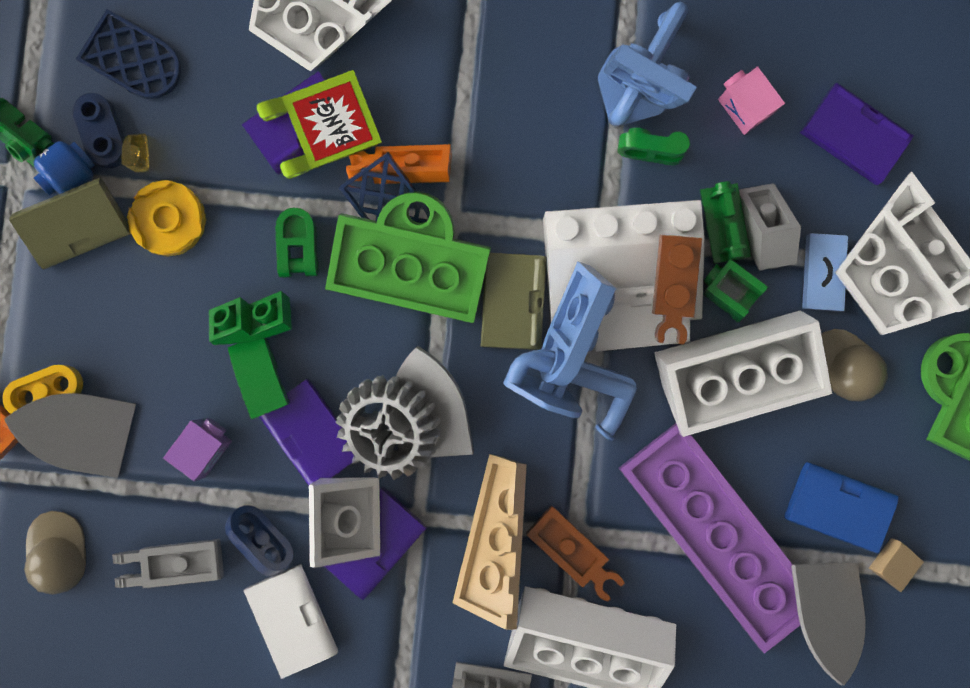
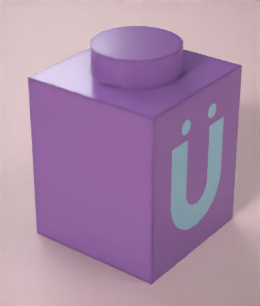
M207 418L205 421L203 419L191 420L163 459L191 480L197 481L207 476L232 441L224 435L226 432L225 428L210 418Z

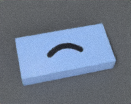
M815 233L806 235L802 310L844 311L846 287L835 272L847 257L848 236Z

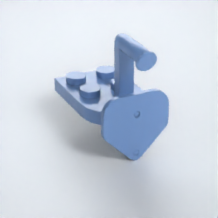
M677 2L658 17L659 29L648 49L633 43L630 46L622 44L609 54L598 74V83L607 117L612 126L618 127L661 114L665 108L673 109L690 100L697 87L688 82L690 76L678 67L670 64L666 66L661 63L688 14V7L685 3Z
M578 261L548 329L542 350L522 353L515 358L503 384L548 411L572 418H579L583 410L572 394L566 390L569 383L613 396L614 399L607 415L601 424L595 426L601 435L613 441V435L620 427L634 398L637 387L635 381L628 375L584 361L587 353L592 351L597 343L598 328L604 315H607L613 307L616 287L592 266ZM532 368L540 371L541 378L526 375L528 369Z

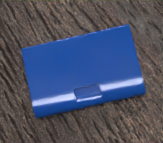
M806 462L797 480L784 518L878 554L895 513L899 497Z

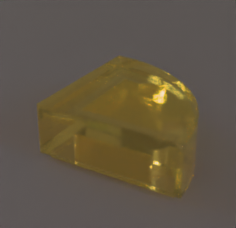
M146 134L127 135L123 142L122 165L134 172H148L149 169L148 137Z

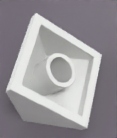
M320 478L309 485L310 567L316 568L380 556L379 478Z

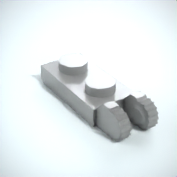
M220 539L144 547L140 550L124 551L112 555L114 564L122 565L139 561L141 563L140 574H124L115 578L116 588L134 586L152 588L215 581L224 577Z

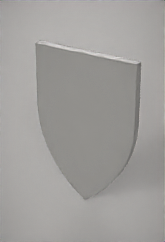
M417 346L405 359L396 376L399 377L401 386H404L408 381H413L412 391L416 394L419 391L425 390V397L422 399L425 404L435 403V408L430 415L440 417V423L435 429L441 433L439 440L435 443L437 449L432 457L473 455L474 447L467 409L459 386L449 371L434 356ZM405 442L403 445L398 444L399 451L412 448L414 443Z
M63 393L32 401L15 410L4 420L17 441L42 461L62 469L118 478L136 404L88 394Z
M857 562L791 565L798 616L807 645L822 669L839 685H845L857 667L865 639V610Z

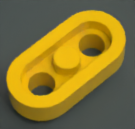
M52 365L9 383L3 392V404L5 409L11 414L27 404L25 395L28 391L33 395L32 401L56 394H80L83 388V379L79 371L72 366ZM63 377L69 383L66 390H62L60 387V381Z

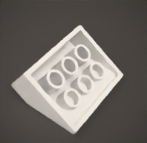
M701 200L545 212L543 230L551 322L578 261L592 266L616 289L655 285L660 235L702 238L694 318L690 317V320L702 319L704 229Z

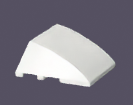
M254 0L249 31L310 72H314L392 0Z
M913 172L907 175L835 272L880 335L970 308V258L931 207L935 204L934 200Z

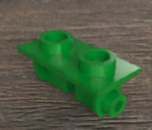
M0 98V140L5 143L6 149L19 162L26 160L34 167V159L54 144L51 141L52 137L31 120L20 128L17 127L26 119L25 115L6 99Z
M730 181L715 184V187L700 189L713 264L726 262L730 259L738 260L751 257L738 183L731 184Z

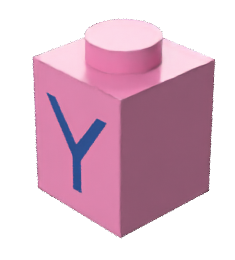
M756 67L748 74L741 70L723 84L726 90L718 99L744 135L776 113L785 104L759 67Z

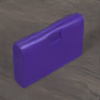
M317 71L284 95L322 82L324 78ZM257 113L242 124L278 175L282 173L280 168L282 162L305 155L288 113L268 122L264 121L259 116V113Z
M837 82L830 88L800 131L802 135L875 185L884 181L914 136Z
M305 379L286 393L290 402L289 405L259 416V418L309 486L320 478L334 477L352 463L355 455L352 451L342 452L343 446L347 441L337 438L338 431L342 428L335 423L337 417L311 381Z
M384 487L379 489L380 556L324 566L362 600L371 593L427 529V526Z

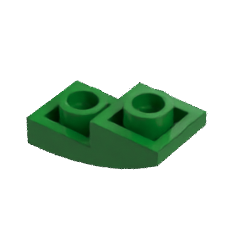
M282 291L251 304L239 297L209 310V342L213 345L254 341L292 329L290 297Z
M266 338L237 343L227 347L236 380L251 419L290 404L276 370L278 365Z

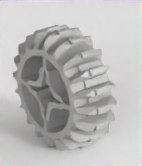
M384 375L377 376L373 381L366 379L359 384V387H354L348 393L347 399L341 403L339 410L342 413L337 417L335 423L342 428L338 431L337 438L347 441L343 446L342 452H353L355 456L352 459V464L359 463L360 461L365 464L364 473L376 469L379 479L385 477L389 472L393 480L400 478L403 473L409 476L414 474L417 468H423L429 461L428 458L432 457L437 449L435 443L439 440L441 433L435 428L440 423V417L430 415L435 408V403L425 404L422 400L425 397V390L419 391L417 394L412 391L413 381H408L404 386H401L398 376H393L388 382ZM383 403V408L379 412L373 411L372 414L365 412L366 405ZM414 443L410 449L394 450L396 444Z

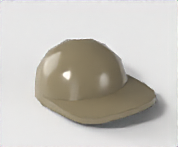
M832 329L821 334L833 392L848 401L861 402L873 398L883 390L888 379L887 364L878 352L874 351L856 335L846 330Z
M49 511L40 514L34 519L28 529L24 571L28 583L38 592L52 595L67 592L79 583L85 572L86 547L84 531L75 517L65 512Z

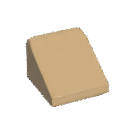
M891 538L869 569L896 590L902 592L924 562L905 544Z

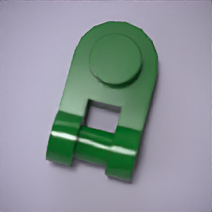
M630 128L628 132L619 136L617 152L621 156L630 159L665 165H677L682 161L687 152L690 140L682 132H674L669 137L651 135L650 131L643 128Z
M293 207L286 209L280 213L275 226L278 276L280 278L292 277L293 273H305V276H318L319 261L315 221L308 212L301 208ZM303 247V258H291V248Z

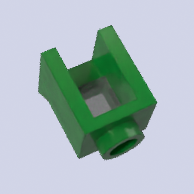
M731 259L724 268L716 264L703 281L708 286L703 295L728 313L737 323L745 318L751 306L768 288V286Z

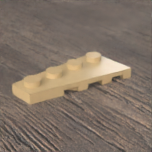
M489 454L452 603L505 630H517L527 464Z

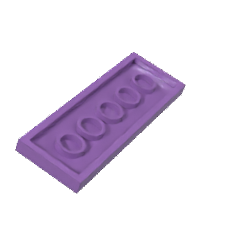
M675 423L619 467V470L764 654L800 626L791 567L793 564L691 435L682 437Z

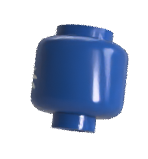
M63 141L55 142L33 161L34 167L39 173L33 179L49 196L54 192L61 194L92 181L94 177L91 170L95 166L94 163L75 142H72L70 145Z

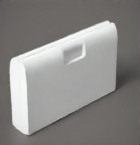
M655 285L615 290L613 307L607 315H604L598 328V340L595 345L596 352L678 344L676 343L677 331L675 328L666 330L664 343H659L655 339V329L663 321V315L652 314ZM683 317L682 324L687 330V340L685 343H689L690 317Z
M301 564L243 590L281 679L322 662L339 652Z

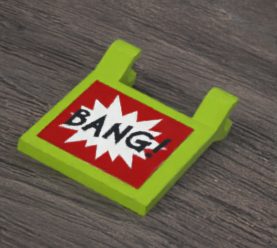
M354 70L282 97L263 101L257 105L259 116L266 122L286 113L289 114L305 155L280 164L282 173L287 179L295 178L310 170L382 143Z

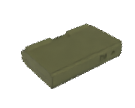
M102 177L11 214L9 218L16 232L43 270L131 234L125 216Z
M505 253L489 254L484 277L481 347L541 350L546 256Z

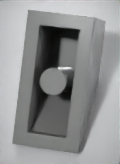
M773 183L740 189L739 194L750 252L758 269H774L797 264L801 226L776 185Z

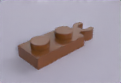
M672 235L659 236L652 314L663 315V321L655 329V339L659 343H664V335L669 328H675L677 331L676 343L684 345L687 340V330L682 324V318H694L702 238Z
M553 505L526 532V535L582 588L590 580L593 581L594 589L601 599L605 601L610 600L609 594L603 590V583L606 580L612 579L620 586L624 584L623 579L616 571L603 568L609 558Z

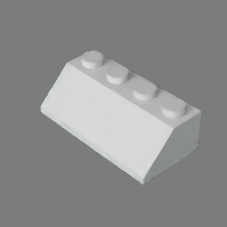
M801 310L685 343L684 345L654 352L662 387L682 437L832 394L819 321Z
M525 586L518 604L517 630H512L504 667L588 688H662L675 667L676 624L662 621L658 617H646L626 612L618 607H606L587 602L582 598H570L550 593L546 589H534Z

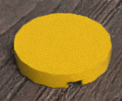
M169 180L152 182L140 189L135 195V201L128 210V226L137 244L153 254L167 257L180 255L193 248L202 237L206 224L204 206L197 194L183 184Z

